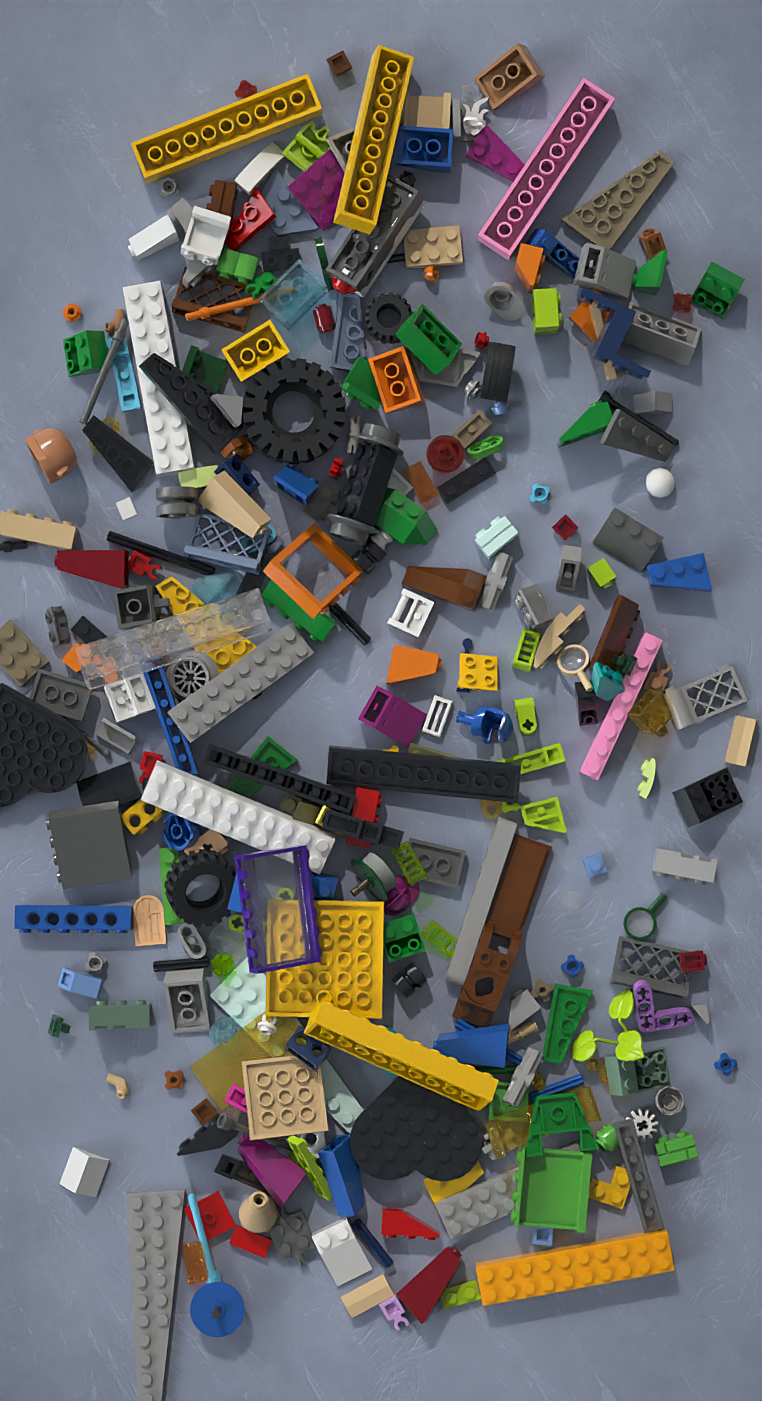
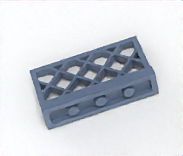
M198 512L188 545H185L183 551L185 556L193 560L259 575L261 561L271 532L270 528L265 532L263 539L255 542L251 538L254 544L244 549L240 542L249 537L247 534L237 538L234 531L238 528L234 526L231 528V524L221 517ZM201 518L209 520L212 524L203 530L199 527ZM222 523L227 524L229 529L219 534L216 526ZM214 528L218 536L208 541L204 533ZM232 532L236 540L226 545L222 538ZM201 535L206 543L200 546L193 545L194 540ZM220 539L224 547L219 550H213L210 544ZM238 543L242 551L237 554H231L228 549ZM257 548L259 551L257 559L249 558L247 552Z

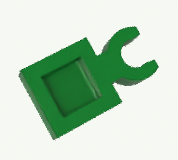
M267 271L255 278L254 284L246 286V294L253 292L252 299L255 300L259 298L260 293L267 295L278 289L280 281Z

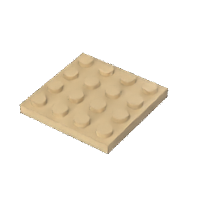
M312 1053L314 1056H319V1053ZM295 1056L241 1062L250 1141L328 1131L321 1066L315 1072Z

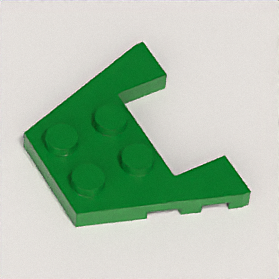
M575 1092L535 1097L525 1147V1157L542 1156L541 1135L578 1131L581 1151L599 1149V1145L595 1141L592 1129L586 1121L585 1114Z

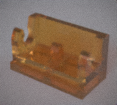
M194 1240L191 1243H179L186 1282L191 1285L208 1281L201 1242Z

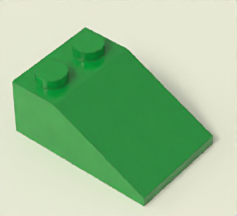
M602 400L592 403L591 407L559 438L558 448L605 432L613 417L608 402L602 403Z

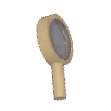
M575 644L564 647L557 656V665L560 671L569 677L578 676L586 691L591 692L594 688L585 674L590 666V656L587 650Z

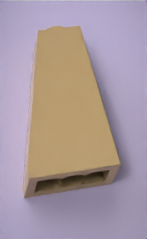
M225 471L211 479L197 500L199 504L251 538L258 534L263 535L269 529L267 525L272 519Z

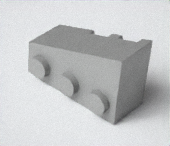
M656 848L652 871L656 872V876L667 878L668 874L676 875V880L686 881L687 878L694 879V883L705 885L706 882H714L718 860Z

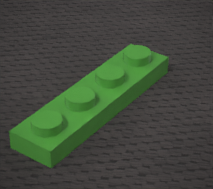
M170 847L159 848L165 925L185 923L184 920L179 919L172 910L166 898V889L164 887L167 880V872L172 871L171 865L174 862L178 863L180 861L179 851Z

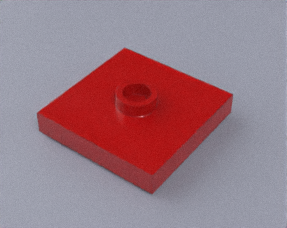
M219 1190L197 1201L207 1241L236 1226ZM189 1205L185 1207L184 1210L197 1234L192 1211Z

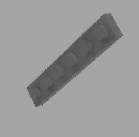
M632 1118L614 1122L644 1232L664 1229L634 1120Z

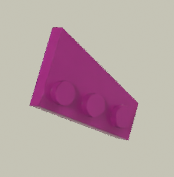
M487 124L477 134L466 154L467 158L512 182L515 181L525 166Z

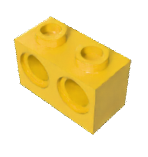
M140 799L122 814V820L133 835L137 833L142 835L149 829L147 825L150 822L156 823L163 817L162 812L165 810L155 806V812L149 815L145 810L149 803ZM134 816H138L141 820L138 827H134L131 824V819Z

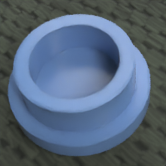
M500 401L495 402L494 407H491V411L494 412V415L509 412L508 407H510V404Z

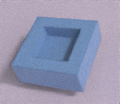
M601 853L582 859L589 878L607 872Z
M534 1227L532 1244L552 1246L554 1228Z

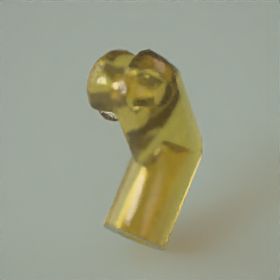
M597 1059L588 1060L585 1064L586 1069L597 1072L601 1083L608 1082L605 1063Z
M535 1070L532 1083L540 1091L545 1088L546 1081L541 1073Z

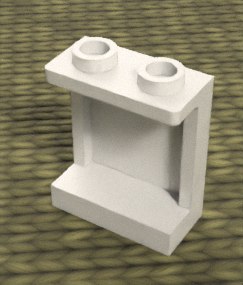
M194 206L180 254L190 260H194V258L201 260L206 265H217L230 226L231 217Z

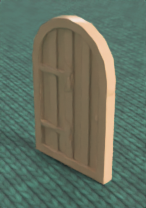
M153 895L140 897L133 906L136 946L166 944L162 902Z

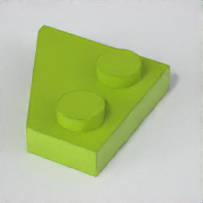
M558 797L520 806L525 825L561 833L567 832Z

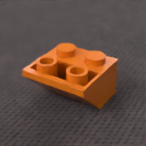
M521 243L514 270L527 292L532 294L533 288L537 289L541 275L537 271H542L546 255H542L543 248Z

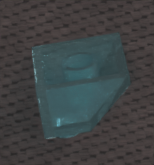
M231 573L207 575L202 579L199 577L192 584V591L210 607L233 583L235 578Z

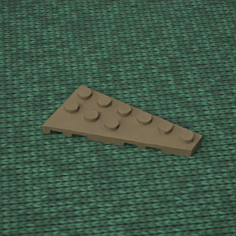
M658 151L634 170L625 174L624 177L615 181L592 197L591 200L575 209L571 214L562 218L561 221L592 244L611 249L675 162L661 151Z

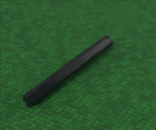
M109 531L107 535V541L209 577H213L216 569L213 566L113 531Z

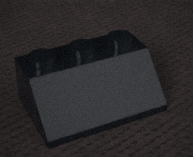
M131 762L76 782L83 806L119 801L120 806L142 797V791Z

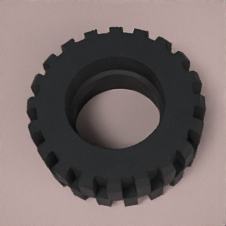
M199 849L198 853H195L193 850L189 851V855L186 857L184 855L180 856V861L178 863L174 862L171 865L172 871L167 872V880L164 885L166 898L172 910L179 919H183L189 925L193 922L197 927H201L202 924L208 927L212 926L213 922H217V924L223 922V917L226 916L228 918L231 915V910L227 908L237 873L233 865L224 855H218L214 850H210L209 853H207L206 849ZM210 874L219 878V888L211 898L204 901H193L187 898V887L196 877Z

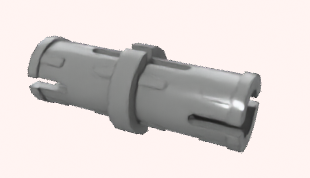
M350 415V429L347 432V437H349L347 454L352 455L353 452L355 455L359 447V443L353 440L352 437L362 434L360 433L362 416L357 415L356 418L355 415Z

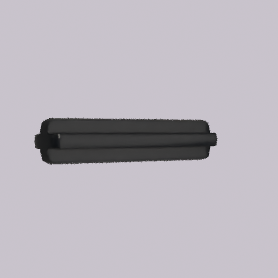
M338 603L334 606L329 605V610L363 645H367L371 641V637Z
M209 957L153 962L154 972L210 967Z

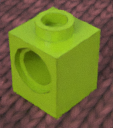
M605 558L587 568V572L599 589L601 587L606 589L615 583L613 579L617 576Z

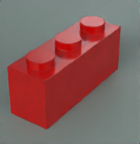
M357 787L351 816L377 824L379 815L375 814L376 808H381L383 796H379V791ZM347 836L346 841L348 845L369 848V845L374 844L351 836Z

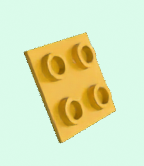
M460 653L457 687L461 689H478V691H497V657Z

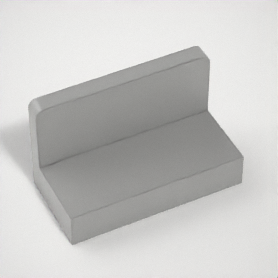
M460 99L452 100L453 142H472L475 140L476 136L465 133L463 120L466 110L462 106L463 104L468 105L471 112L474 103H460Z
M103 718V723L96 735L130 754L139 737Z

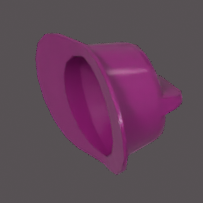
M402 875L395 878L397 885L387 891L388 900L384 902V913L386 915L395 916L401 914L417 899L420 889L415 878Z

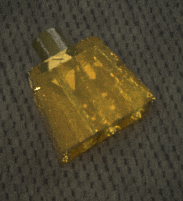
M649 689L627 713L629 718L644 733L658 735V737H663L668 733L665 725L669 722L672 715L661 691Z

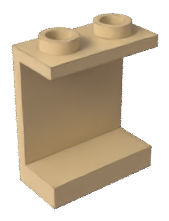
M406 91L403 104L405 112L404 116L401 115L400 126L449 129L451 93H444L443 97L413 96L409 95V91Z

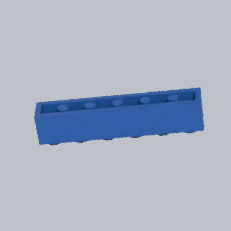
M163 664L143 669L175 767L191 775L200 774L190 743L167 713L177 704Z

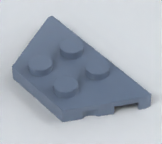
M275 169L262 191V195L277 216L269 223V226L277 237L299 234L304 231H317L319 228L289 191L287 183L277 169Z

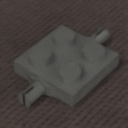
M277 1204L276 1207L280 1216L269 1230V1234L280 1261L289 1257H296L300 1268L306 1266L307 1263L303 1254L315 1248L316 1245L312 1239V1232L302 1209L295 1213H287L285 1206L281 1208Z

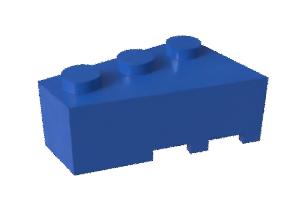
M704 553L651 564L645 567L649 586L704 592L712 591Z

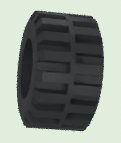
M389 292V295L382 293L380 297H374L373 301L369 302L365 312L366 327L369 330V334L373 335L376 341L380 340L384 344L386 342H390V344H394V341L400 342L396 333L413 313L411 306L405 298H401V295H393L392 292ZM385 309H393L399 313L400 322L395 327L386 328L378 322V315Z

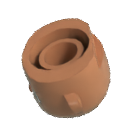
M51 427L38 429L25 439L31 455L50 484L65 477L75 468L77 463L75 450L61 430Z

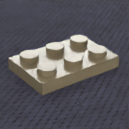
M8 620L0 628V666L22 688L37 674L38 669H42L49 661L11 620Z

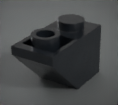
M574 682L579 726L598 724V704L594 689L591 692H587L582 682Z

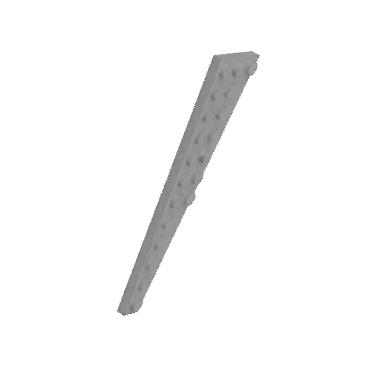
M185 1189L127 1192L138 1401H162Z

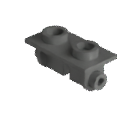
M62 606L54 607V609L53 607L48 608L45 613V620L50 627V642L53 643V647L59 645L60 642L61 645L69 644L68 640L70 638L67 626L60 627V624L67 623L64 609H62Z

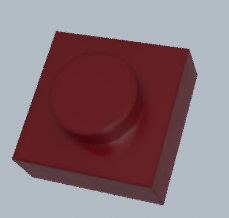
M566 514L552 526V529L564 542L579 528Z

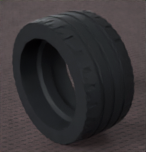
M489 342L480 398L507 402L516 346Z

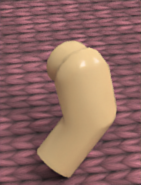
M109 1073L106 1082L115 1085L116 1095L119 1099L126 1098L129 1094L126 1080Z

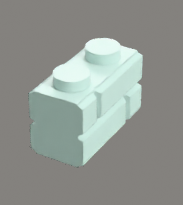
M498 516L490 523L492 526L488 530L483 528L475 535L477 539L474 542L488 559L519 535L518 531L505 516L503 518Z

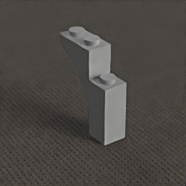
M182 197L169 209L168 216L177 225L185 238L193 208ZM189 259L182 284L187 289L190 286L195 287L205 273L208 275L215 269L214 264L206 265L201 260Z

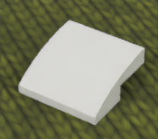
M143 672L104 686L117 723L155 709Z

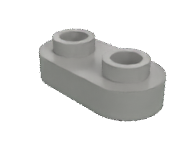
M187 923L180 925L178 937L189 956L195 959L203 957L206 954L207 946L196 926ZM186 928L191 930V935H185L184 931ZM195 945H199L201 947L200 952L194 951Z

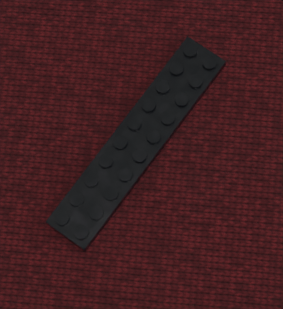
M330 745L326 784L518 803L521 764Z

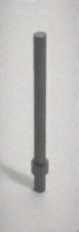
M126 319L121 320L118 330L114 332L112 337L113 342L79 421L84 425L89 420L119 345L124 341V333L129 324V321Z

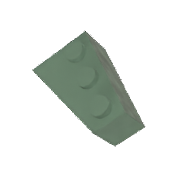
M116 1000L115 1004H108V1001H96V1004L89 1007V1031H95V1029L113 1030L118 1028L136 1029L151 1027V1003H146V1000H134L133 1004H127V1000Z

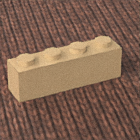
M7 509V512L1 511L0 536L64 550H74L78 528L74 527V523L63 521L62 524L55 523V519L44 517V520L36 519V515L29 513L22 516L18 515V511Z

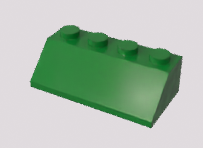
M272 579L262 593V597L265 598L263 600L265 604L271 608L273 606L277 607L280 610L278 613L286 620L290 617L295 621L293 625L300 631L304 629L310 633L308 637L316 643L318 641L323 643L337 626L336 622L326 614L322 615L320 613L313 619Z

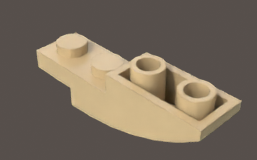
M581 604L567 617L560 612L549 625L537 647L533 662L534 669L538 667L542 669L549 662L547 658L552 653L556 655L563 648L561 644L564 641L559 635L564 636L571 629L569 625L573 621L578 623L585 616L582 613L585 608Z

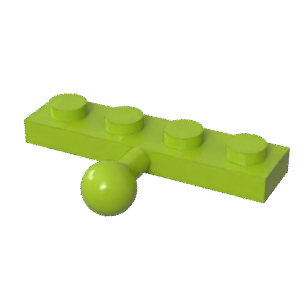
M291 1135L287 1141L293 1152L288 1155V1159L302 1167L307 1172L306 1175L316 1193L330 1201L333 1197L328 1182L323 1176V1170L315 1162L316 1157L308 1150V1143L302 1137L298 1138Z

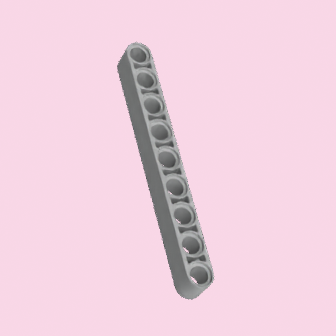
M498 817L444 980L461 986L464 985L517 827L516 822Z

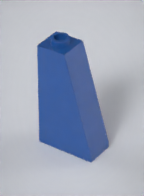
M510 1024L439 1034L437 1041L434 1040L433 1049L438 1050L441 1055L457 1059L458 1062L505 1068Z
M350 1134L337 1135L318 1152L338 1215L354 1217L364 1207L359 1166L351 1153Z

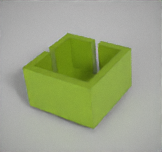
M557 288L533 289L531 300L532 315L535 314L533 318L534 335L557 334L558 328H561L562 313H558L561 305V295L557 294Z

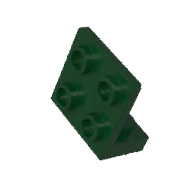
M191 345L182 372L188 373L193 379L201 381L218 392L228 366V361L201 352L198 347Z

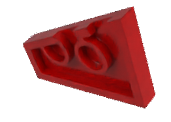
M256 187L252 192L253 196L249 202H245L242 206L243 210L238 218H234L229 226L225 243L230 250H239L277 217L260 190Z

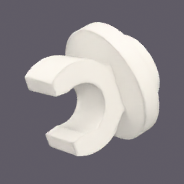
M264 1014L257 1028L264 1035L274 1034L277 1030L275 1026L277 1018L274 1017L273 1021L269 1023L266 1021Z

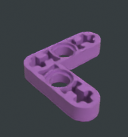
M639 980L634 984L633 993L638 1027L642 1032L685 1027L694 1021V1016L689 1007L654 1011L652 990L649 982ZM643 987L645 988V989H644V994H645V996H642V995H641V992H640V991H641V988H643ZM648 1003L649 1007L642 1010L639 1008L641 1004ZM683 1014H687L685 1019H682ZM644 1016H647V1018H648V1024H647V1025H644V1023H645ZM664 1016L670 1017V1020L666 1023L660 1021Z

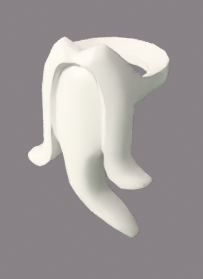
M489 97L475 102L471 112L468 105H462L466 110L463 120L466 134L475 136L482 128L486 127L483 115L489 110L483 109L479 114V106L485 103Z

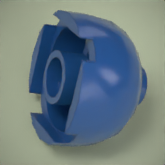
M173 813L168 815L164 821L166 826L165 830H163V837L171 849H176L177 851L186 850L193 847L199 840L201 835L200 824Z

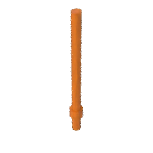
M292 286L273 291L267 295L261 294L255 300L249 297L210 308L207 306L199 308V311L185 314V318L187 321L210 318V315L295 294V288Z

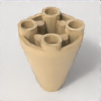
M255 1192L242 1202L239 1209V1219L242 1227L254 1233L268 1232L275 1224L277 1208L275 1203L265 1193Z

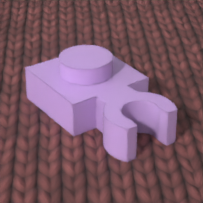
M396 1293L389 1299L379 1303L387 1320L394 1319L396 1330H400L398 1324L400 1321H404L407 1326L409 1325L408 1318L402 1315L405 1313V1308Z

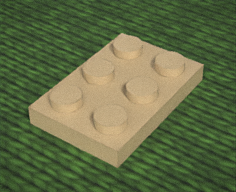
M459 225L408 230L403 237L406 269L425 268L433 265L463 264Z

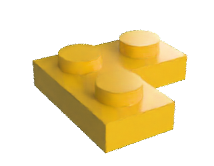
M616 1165L610 1183L592 1177L588 1198L623 1209L631 1185L627 1169Z

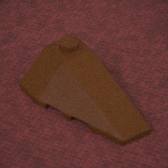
M408 566L402 584L473 612L486 575L470 569Z

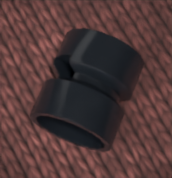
M370 538L367 540L366 545H362L363 550H358L351 557L368 575L376 567L375 563H380L387 556Z
M413 962L404 968V973L399 972L392 978L394 984L406 998L415 992L416 987L420 988L428 982Z

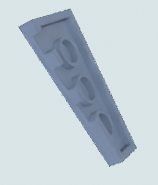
M340 293L329 368L350 371L357 358L363 357L365 359L366 357L359 295L350 293L346 295Z

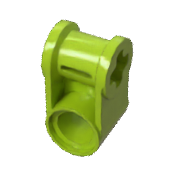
M533 697L514 700V708L519 730L524 735H530L537 727ZM526 721L533 725L530 730H527L526 727L523 728Z

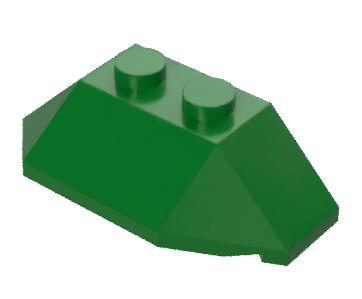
M386 489L375 526L401 545H427L438 530L428 513L396 489Z

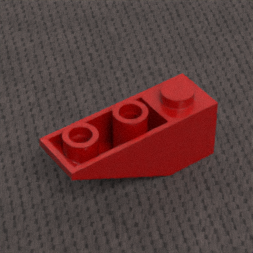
M382 1208L381 1234H385V1237L396 1238L397 1235H404L405 1239H416V1236L424 1237V1240H435V1237H440L438 1230L405 1210Z

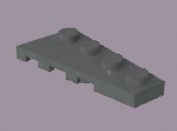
M616 409L599 442L603 445L666 462L674 446L620 409Z

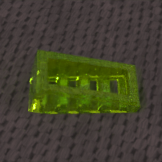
M408 841L401 844L399 850H391L411 886L428 877ZM407 849L409 850L408 853H406V854H404L403 856L399 857L398 854H400L401 852H403V851H405V850H407ZM412 856L413 859L403 864L402 861ZM416 863L417 866L407 871L406 868ZM420 870V873H418L417 875L413 877L410 876L411 874Z
M430 919L420 934L451 959L454 955L455 944L449 951L446 949L452 941L456 943L457 939L436 921ZM441 931L442 935L437 939V941H434L436 936ZM446 937H449L445 944L441 946L440 944L443 942V940Z

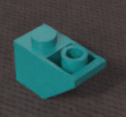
M596 662L593 666L591 683L596 696L608 702L625 690L622 682L623 677L619 672H614L607 665L604 666Z

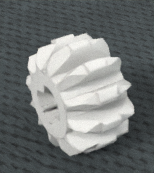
M638 1108L637 1115L634 1111L630 1113L633 1116L638 1137L641 1135V1139L644 1142L646 1141L645 1135L652 1139L653 1136L650 1132L657 1133V1129L652 1126L658 1125V1121H652L655 1118V1114L649 1115L648 1109L642 1114V1109ZM643 1120H645L644 1123L646 1124V1127H641V1129H638L639 1126L637 1125V1123H641Z

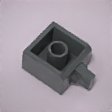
M142 585L113 591L118 629L121 630L160 624L159 613L162 612L161 608L171 606L170 598L160 599L159 595H156L155 586Z

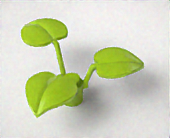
M625 989L620 992L609 1005L610 1017L618 1019V1022L625 1030V1032L619 1034L618 1042L594 1038L593 1031H584L577 1036L573 1043V1060L584 1062L591 1059L597 1049L595 1042L617 1045L615 1053L617 1058L622 1061H636L645 1058L640 1033L628 1029L622 1020L628 1019L633 1012L634 997L631 989Z

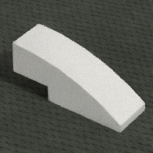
M273 142L269 144L238 175L235 183L250 196L255 187L257 188L261 183L263 184L286 157L282 154L283 150Z

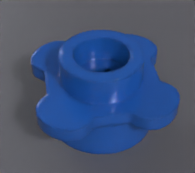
M569 955L567 957L568 960L561 965V970L568 972L571 978H575L580 969L584 968V964L576 960L574 955Z
M722 1053L720 1055L721 1058L714 1063V1067L721 1070L723 1075L729 1076L733 1068L737 1066V1061L728 1057L727 1053Z

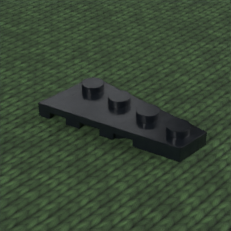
M93 415L82 431L132 493L152 467L154 461Z

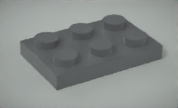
M38 669L30 698L58 715L83 722L95 685Z
M409 838L401 875L457 888L466 851Z

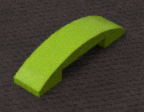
M557 743L496 762L521 764V774L566 760L561 743Z

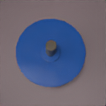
M211 1282L202 1286L193 1296L190 1305V1315L194 1325L200 1332L210 1337H224L233 1333L240 1326L245 1313L244 1301L240 1293L233 1286L223 1282Z

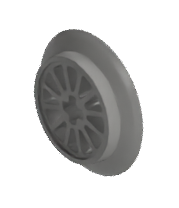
M187 649L177 653L170 660L166 669L173 695L181 702L193 694L192 687L196 692L199 689L197 684L200 687L204 686L200 680H205V684H207L219 675L213 659L206 653L195 649ZM194 662L198 663V665L195 667V669H194ZM202 666L203 670L198 672V669ZM177 670L183 673V675L177 674ZM205 672L206 677H200V674ZM194 673L195 676L193 677V679L195 681H189V674ZM176 677L183 678V680L177 682ZM185 682V684L183 685V687L180 688V687H179V684Z

